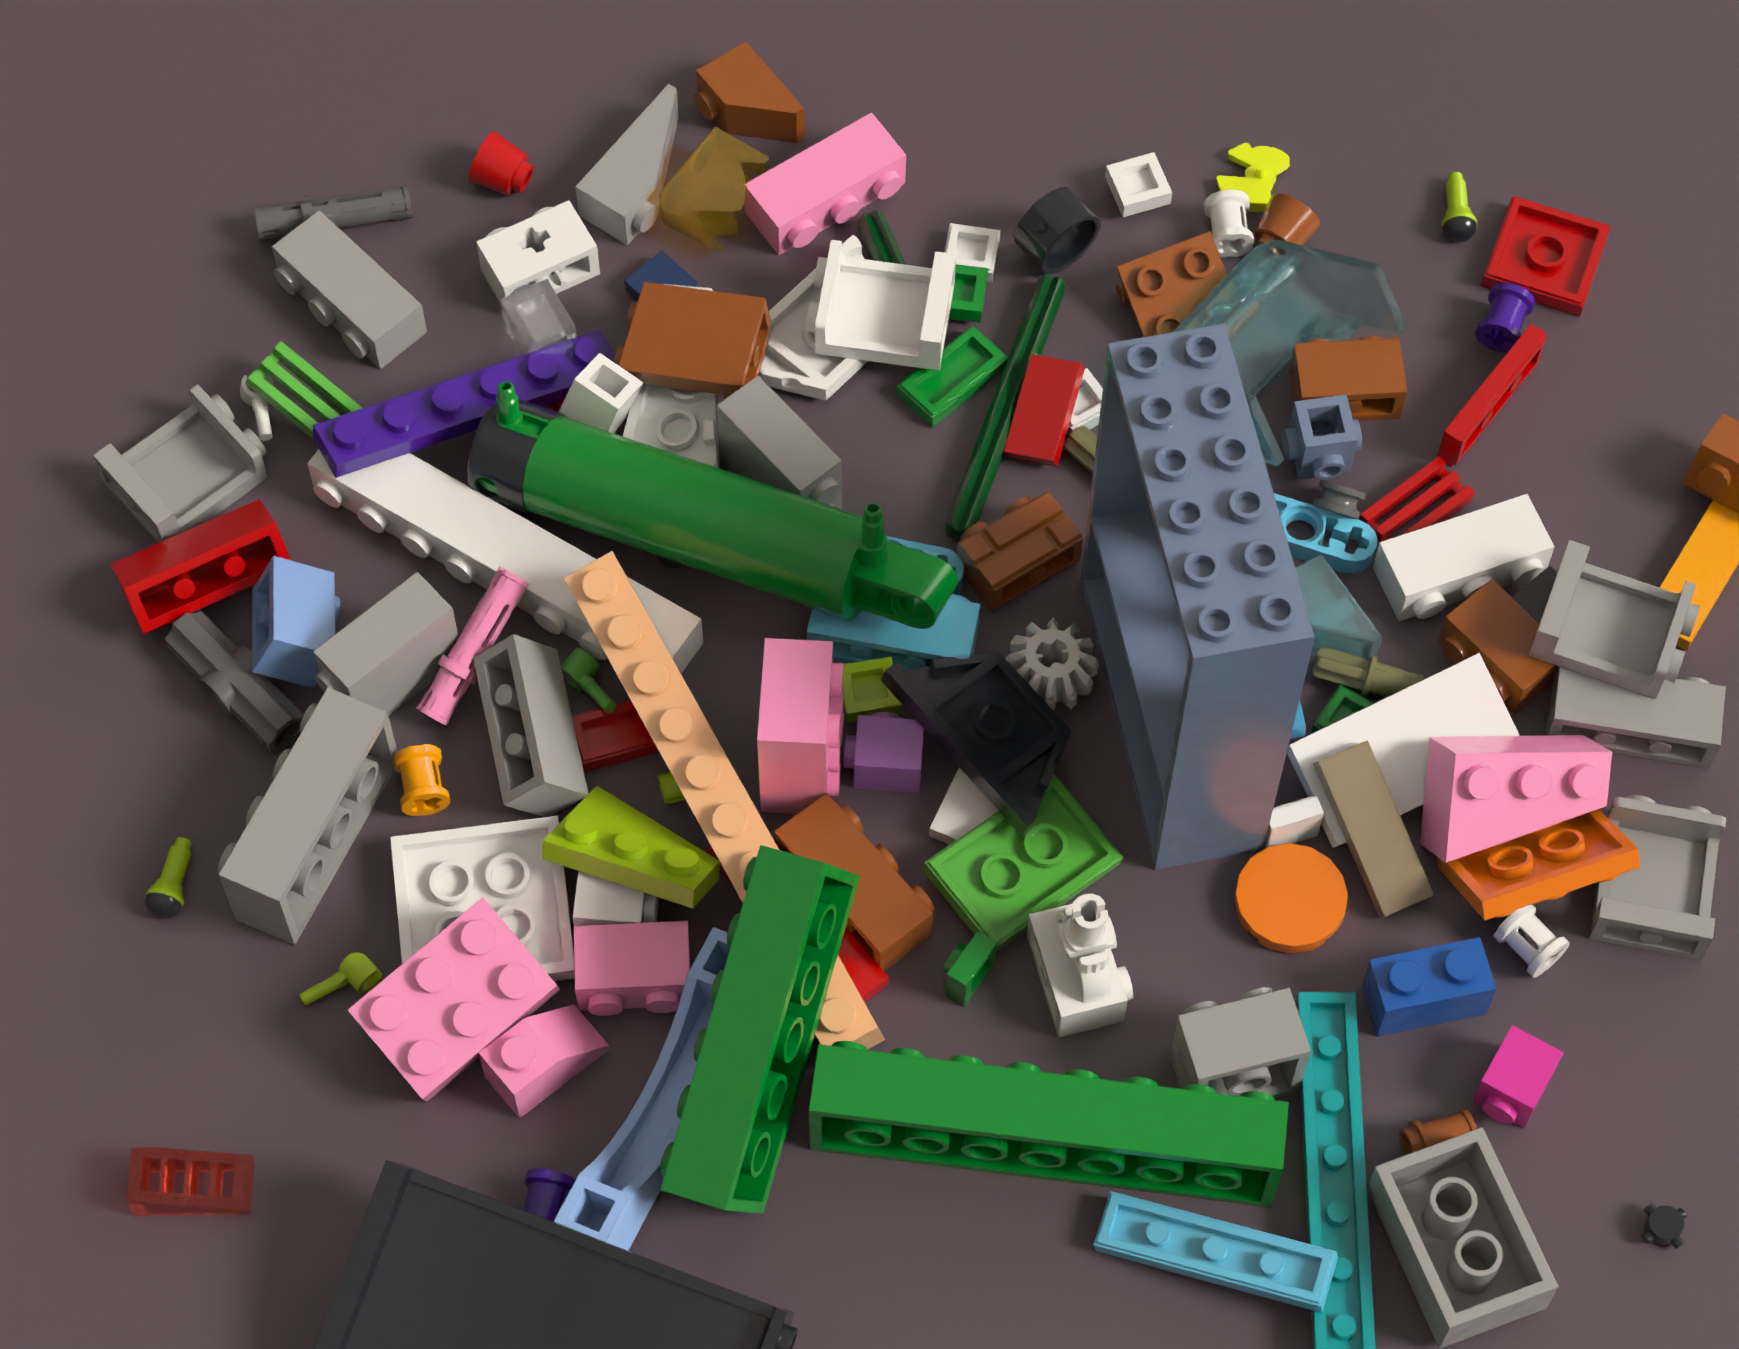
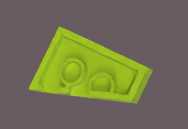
M596 786L589 793V796L585 797L543 839L542 859L690 908H694L719 880L720 861L599 786Z

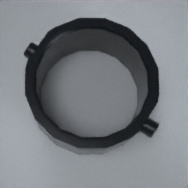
M1068 187L1057 188L1044 195L1030 207L1017 225L1014 241L1044 273L1056 274L1071 266L1084 255L1098 236L1101 220Z

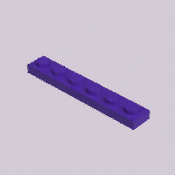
M600 329L314 424L312 438L334 477L337 478L475 431L486 411L496 402L497 386L502 382L507 381L514 385L518 399L542 407L564 401L574 379L599 353L614 362L615 352Z

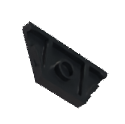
M999 651L973 654L968 659H957L955 657L935 659L928 667L903 670L902 665L899 664L887 668L881 678L883 684L1021 836L1025 835L1035 821L1042 798L1049 787L1057 762L1071 734L1069 727Z

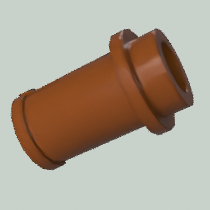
M1467 1109L1424 1123L1414 1119L1409 1121L1408 1128L1400 1130V1144L1404 1155H1408L1476 1130L1477 1127L1471 1113Z

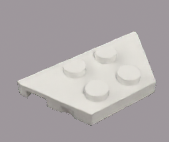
M854 235L842 244L843 256L864 259L861 243ZM814 269L769 310L772 330L759 376L769 387L826 401L868 361L815 354V333L806 332L810 301L819 302L822 290L815 288L816 269Z

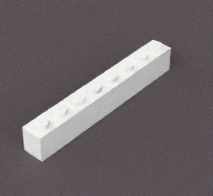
M319 449L307 463L315 494L329 506L338 508L342 505L357 514L359 520L369 529L378 533H382L384 530L399 538L410 552L421 558H426L429 555L444 564L451 575L464 583L474 581L488 589L498 567L506 569L530 584L517 602V607L533 615L536 622L548 632L556 635L562 632L579 642L581 648L592 657L602 661L607 658L564 580V577L597 560L594 557L410 453L337 478L334 477ZM628 577L682 674L703 645L701 618Z

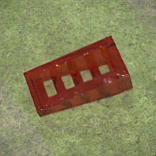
M158 1147L131 1148L127 1192L128 1205L134 1216L251 1214L255 1158L253 1155ZM200 1171H209L208 1196L198 1195ZM223 1171H234L232 1197H222ZM150 1172H160L159 1192L149 1191ZM175 1172H185L183 1194L174 1193Z

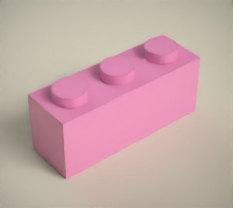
M871 112L745 183V213L778 255L793 247L801 248L809 244L819 232L833 224H842L851 220L861 208L875 200H883L893 196L905 184L906 154Z

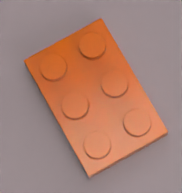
M1599 809L1446 863L1436 856L1438 869L1484 920L1511 915L1517 909L1544 900L1561 898L1570 891L1596 882L1611 881L1622 873L1641 867L1638 848Z

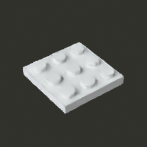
M558 816L390 837L402 964L483 897L553 981L575 979L574 948L564 866L542 859L543 839L559 824Z

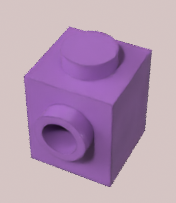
M879 712L871 716L858 715L856 736L846 735L844 749V768L854 769V789L920 794L924 728L916 719H902L899 715L889 712Z

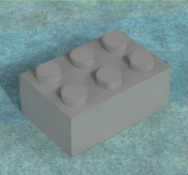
M1483 1127L1375 1166L1367 1192L1439 1349L1547 1309L1559 1286Z

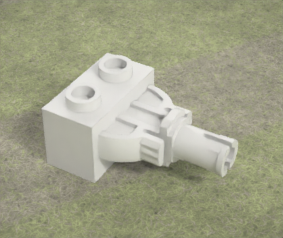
M1083 894L1077 897L1072 904L1029 914L1027 939L1058 1038L1124 1022L1127 1001L1133 999V988L1128 971L1125 966L1117 968L1111 949L1117 948L1116 934L1112 921L1108 916V911L1105 910L1106 904L1099 895Z

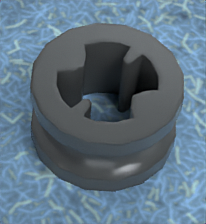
M1321 479L1319 486H1321L1323 493L1321 497L1314 498L1313 505L1359 519L1360 512L1357 510V504L1360 500H1365L1367 493Z

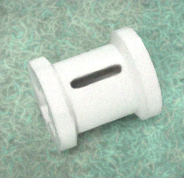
M1239 190L1218 191L1211 194L1204 201L1205 215L1211 218L1212 236L1221 258L1239 257L1253 249L1254 235L1248 229L1246 213L1250 209L1249 196Z
M1533 905L1517 909L1509 915L1498 927L1493 937L1499 944L1506 942L1528 964L1527 972L1532 978H1535L1549 969L1564 954L1570 942L1564 936L1557 938L1535 916L1536 908ZM1525 932L1537 943L1538 948L1525 936Z

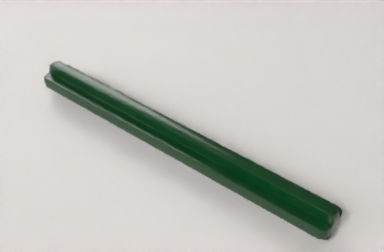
M1046 273L1041 275L1037 281L947 517L945 532L951 538L960 540L962 534L969 527L978 523L1004 455L1006 441L1031 354H1042L1064 296L1066 284L1061 277H1054Z

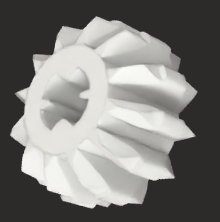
M1054 617L1048 622L1046 630L1040 629L1031 621L1029 626L1026 627V637L1014 636L1010 644V651L1012 653L1008 654L1005 659L1053 711L1057 701H1061L1072 710L1077 703V695L1088 696L1092 691L1093 680L1091 678L1097 675L1098 660H1096V657L1091 656L1094 647L1091 638L1078 639L1079 629L1075 623L1064 631L1058 630V624Z

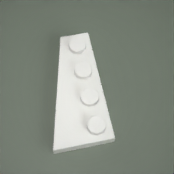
M680 286V287H687V288H695V289H703V290L713 291L712 288L692 287V286ZM642 384L629 410L623 437L719 468L718 394Z

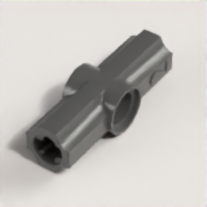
M201 610L191 614L187 612L173 623L171 631L165 637L167 647L199 679V684L205 694L227 717L234 715L271 753L277 750H285L297 741L301 734L300 724L304 714L273 684L271 677L252 672V652L247 647L242 645L237 648L225 636L223 631Z

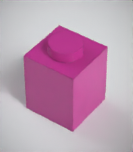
M1512 1025L1481 1080L1473 1102L1481 1105L1483 1111L1493 1120L1506 1125L1514 1123L1525 1128L1555 1073L1564 1052Z

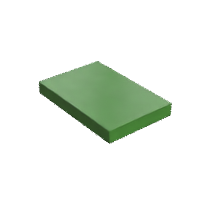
M1055 774L1042 798L1035 821L1025 835L1021 836L998 811L925 861L922 867L923 872L975 935L979 930L997 942V951L1027 931L1029 914L1062 906L1119 866L1123 859L1120 852Z

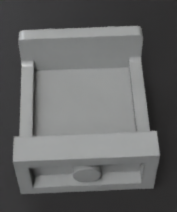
M198 384L188 390L192 401L190 407L121 455L109 443L93 455L102 482L158 543L209 521L268 478L262 458L267 452L260 439L249 428L242 432L233 422L235 419L226 402L218 394L210 397Z
M1569 540L1529 656L1656 699L1664 680L1674 683L1679 673L1685 651L1676 649L1680 634L1690 637L1700 609L1699 605L1690 603L1696 584L1685 581L1681 592L1674 593L1585 563L1590 546Z
M1641 795L1615 797L1606 817L1638 848L1641 867L1622 873L1611 881L1597 882L1589 939L1702 961L1714 935L1715 918H1710L1718 846L1725 830L1726 817L1714 815L1709 810L1699 806L1677 808L1656 804L1653 799Z

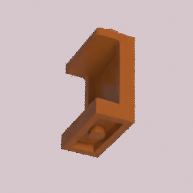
M644 282L638 302L633 301L630 304L627 315V329L629 333L625 345L617 347L614 363L638 378L643 384L721 394L725 400L760 373L772 330L766 298Z

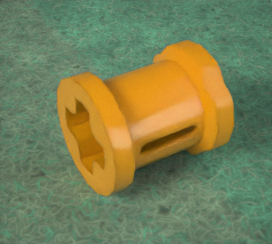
M430 744L413 745L401 749L394 754V770L401 774L404 795L400 799L402 812L406 815H432L447 808L451 802L448 790L442 787L438 767L441 764L442 754L441 749L437 746Z

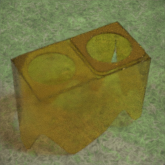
M715 126L660 192L659 198L664 225L716 252L723 253L724 246L715 235L729 236L735 235L739 231L734 212L740 211L745 206L747 182L753 180L744 170L758 175L769 171L770 169L765 165L769 157Z

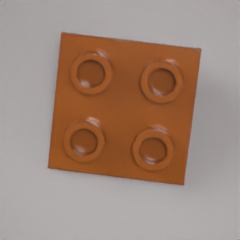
M1211 231L1116 267L1122 282L1115 286L1117 296L1122 304L1130 303L1143 337L1224 323L1228 335L1248 328Z

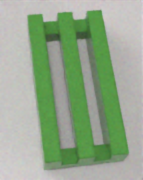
M282 341L276 345L273 352L261 362L260 366L251 373L245 382L248 387L311 438L313 436V425L318 422L264 378L268 374L324 420L341 415L278 365V362L287 367L341 413L347 414L363 409Z

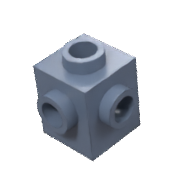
M1347 394L1294 401L1289 428L1282 430V445L1286 460H1294L1298 479L1315 477L1320 480L1336 478L1343 473L1351 472L1355 451L1362 449V433L1359 421L1352 418Z

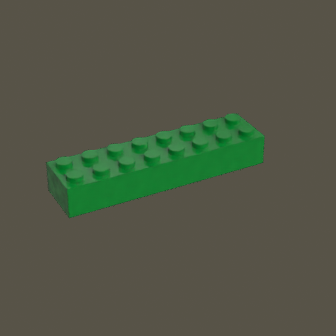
M837 1041L832 1046L818 1044L809 1106L810 1150L1271 1208L1283 1171L1289 1102L1275 1101L1272 1095L1259 1091H1248L1241 1093L1240 1096L1218 1094L1214 1088L1202 1084H1188L1182 1086L1181 1089L1161 1087L1154 1080L1144 1077H1128L1121 1082L1099 1079L1097 1074L1087 1070L1076 1069L1066 1071L1064 1074L1041 1072L1039 1067L1023 1062H1014L1006 1067L983 1065L981 1060L966 1055H955L949 1057L948 1060L926 1058L923 1053L909 1048H895L890 1053L869 1051L865 1046L856 1042Z

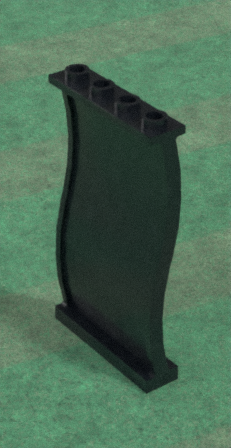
M386 1160L314 1349H793L799 1329L791 1326L795 1312L701 1279L511 1204L422 1172L401 1162Z

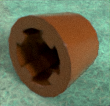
M1274 194L1270 197L1255 229L1256 248L1263 256L1272 261L1280 262L1283 258H1292L1320 228V221L1317 215L1301 201L1285 194Z

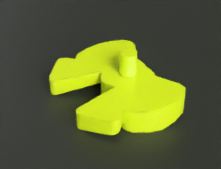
M1243 143L1228 151V159L1247 168L1245 170V177L1218 175L1216 177L1217 187L1219 191L1239 190L1249 196L1250 202L1248 212H1264L1270 200V192L1276 182V176L1290 167V158L1285 152L1274 147L1256 146L1252 148L1249 143Z

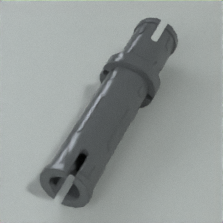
M408 185L325 199L311 200L310 196L300 197V202L254 208L260 241L286 236L319 210L338 228L378 223L393 219L413 218Z

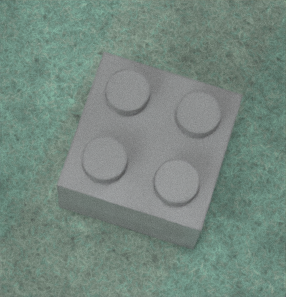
M1261 987L1244 993L1238 1001L1218 1006L1214 1001H1205L1188 1007L1183 1014L1177 1017L1169 1059L1179 1089L1188 1084H1202L1214 1088L1218 1094L1240 1096L1243 1092L1259 1091L1278 1098L1299 1092L1311 1049L1290 988L1273 992L1269 987Z

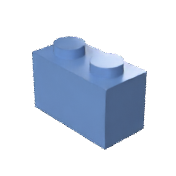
M277 556L272 557L252 589V672L311 688L315 687L317 684L315 676L319 673L313 651L335 635V622L340 611V598L335 596L334 572Z

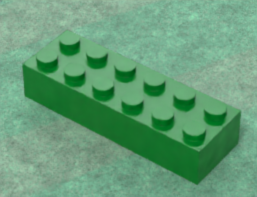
M760 845L757 857H753L749 861L743 879V887L747 892L741 913L733 917L727 933V946L730 948L725 968L718 972L711 987L710 1001L714 1006L708 1026L700 1031L695 1042L693 1056L697 1064L691 1085L689 1084L683 1089L678 1101L677 1117L681 1120L674 1142L668 1144L661 1159L660 1173L664 1176L660 1188L661 1191L725 1211L764 1213L860 880L859 875L824 862Z

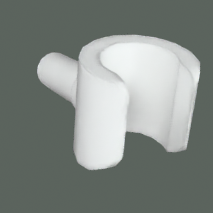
M268 374L264 379L273 385L272 377ZM244 375L240 385L241 399L246 404L252 406L255 412L260 440H270L273 436L268 414V402L248 388L245 384L247 376Z

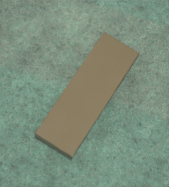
M1368 740L1313 763L1379 918L1386 917L1434 896Z

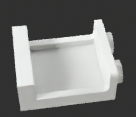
M831 240L828 258L819 257L816 267L815 288L822 289L820 301H810L807 315L806 332L815 333V354L940 371L955 284L956 254L935 251L933 267L926 268L845 257L842 255V241Z

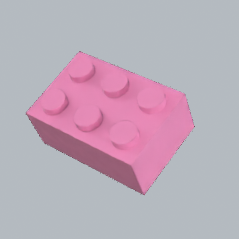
M765 638L757 736L761 812L798 814L826 793L830 796H839L841 773L840 746L843 743L844 663H833V641Z
M482 897L350 1007L348 1011L417 1094L428 1102L480 1058V1051L522 1019L529 1017L560 989Z

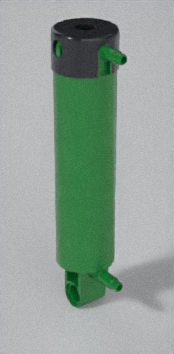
M507 381L497 386L496 402L484 414L470 446L467 461V481L469 487L502 506L531 516L539 515L846 621L856 618L861 610L913 628L927 629L935 624L958 584L957 573L944 560L888 541L885 534L882 508L876 503L866 505L863 516L569 419L560 412L518 399L514 385Z

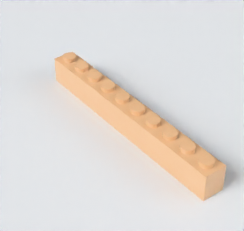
M613 551L564 577V580L741 901L744 902L747 891L744 890L743 879L749 861L753 857H757L760 845L777 850L779 848ZM838 955L815 1035L821 1045L832 1046L837 1041H852L862 1044L868 1050L884 1041L885 1038Z

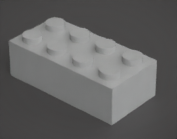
M329 687L318 704L312 703L307 708L300 724V736L291 750L285 749L279 756L274 767V780L265 796L259 795L254 799L246 816L244 832L237 844L232 842L226 847L218 864V875L235 920L294 946L393 774L394 754L398 752L388 712Z

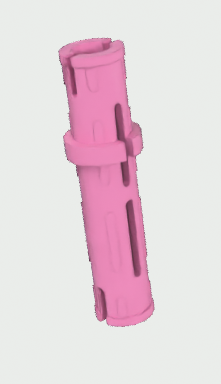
M500 566L448 656L443 654L437 663L441 665V668L430 688L416 707L419 711L445 726L449 723L456 706L470 684L476 685L478 681L473 658L494 645L511 616L514 607L530 585Z

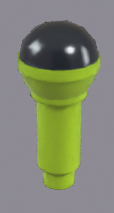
M1451 172L1446 183L1448 209L1442 220L1441 228L1449 240L1457 243L1466 242L1476 233L1477 219L1468 207L1466 182L1463 180L1462 173Z
M176 838L175 844L170 847L160 878L146 892L145 905L148 911L158 918L169 919L176 916L183 908L184 895L181 884L192 854L190 851L192 842L187 838Z

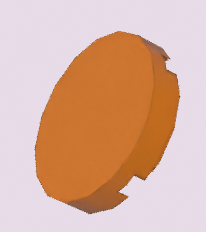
M1287 843L1269 846L1249 859L1239 874L1234 904L1240 924L1246 932L1249 930L1253 936L1259 939L1258 943L1270 950L1295 954L1315 950L1336 933L1343 923L1348 893L1343 875L1330 858L1312 847Z

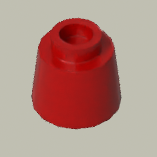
M493 131L485 138L475 155L469 171L468 181L509 196L514 190L522 193L526 189L532 178L534 166L528 163L529 155Z

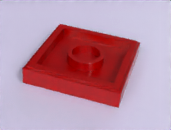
M1512 195L1481 286L1491 289L1499 283L1519 285L1534 296L1535 303L1580 317L1611 226Z

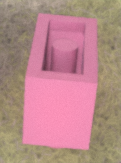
M570 1005L522 1019L480 1051L479 1057L484 1077L520 1119L609 1051L610 1046L575 1005Z

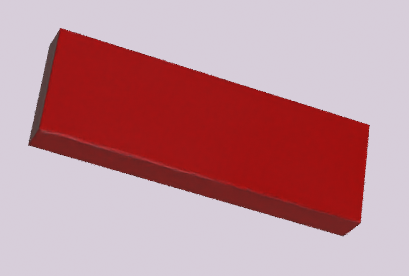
M1532 323L1444 430L1437 457L1440 456L1450 467L1456 466L1540 362L1547 340L1546 332Z

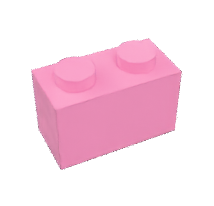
M688 921L574 926L575 993L579 1011L589 1010L591 1014L598 1016L616 1015L622 1012L623 1009L646 1008L653 1013L676 1011L680 1003L687 974L691 969Z

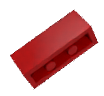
M257 499L110 564L129 610L143 634L179 619L187 612L192 613L255 585L273 556L291 560L275 520L261 500Z

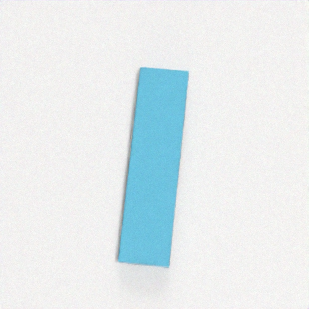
M1113 1191L1109 1193L1093 1244L1096 1252L1320 1313L1323 1312L1338 1260L1337 1251Z

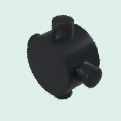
M1653 1203L1644 1208L1645 1213L1649 1217L1645 1222V1233L1641 1237L1646 1244L1653 1243L1662 1247L1673 1245L1675 1249H1678L1685 1243L1680 1237L1684 1228V1219L1687 1217L1686 1212L1682 1208L1675 1209L1671 1206L1656 1207Z

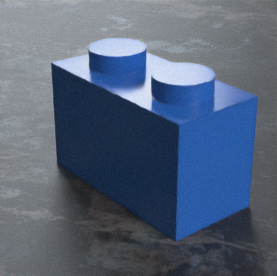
M1480 937L1370 959L1362 982V989L1377 1037L1486 1015L1497 990Z

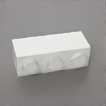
M1528 494L1379 542L1373 570L1398 621L1417 616L1419 619H1425L1438 614L1447 605L1468 599L1491 579L1500 587L1513 583L1517 586L1527 585L1548 567L1555 546Z

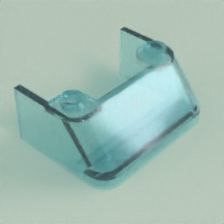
M1273 240L1252 249L1173 332L1225 323L1265 463L1279 466L1283 462L1284 457L1256 395L1292 358L1294 344L1320 338L1329 341H1347L1361 325L1397 334H1402L1407 326L1381 264L1287 241Z

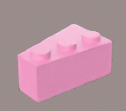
M1584 735L1429 737L1420 845L1446 863L1607 806L1612 751Z

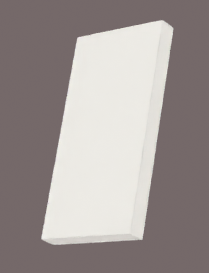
M1480 653L1289 744L1287 755L1307 796H1317L1324 811L1321 825L1332 848L1345 843L1346 840L1313 763L1368 740L1398 812L1402 815L1422 805L1424 802L1429 737L1520 736Z

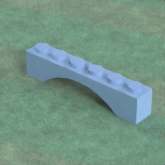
M715 927L712 928L687 974L670 1032L641 1095L610 1143L578 1175L554 1220L555 1222L626 1250L630 1249L660 1192L664 1178L660 1173L661 1159L668 1144L674 1142L681 1120L677 1117L678 1101L683 1089L687 1085H691L697 1064L693 1056L695 1042L700 1031L708 1026L714 1006L710 1001L711 987L718 972L724 970L730 948L727 946V932Z

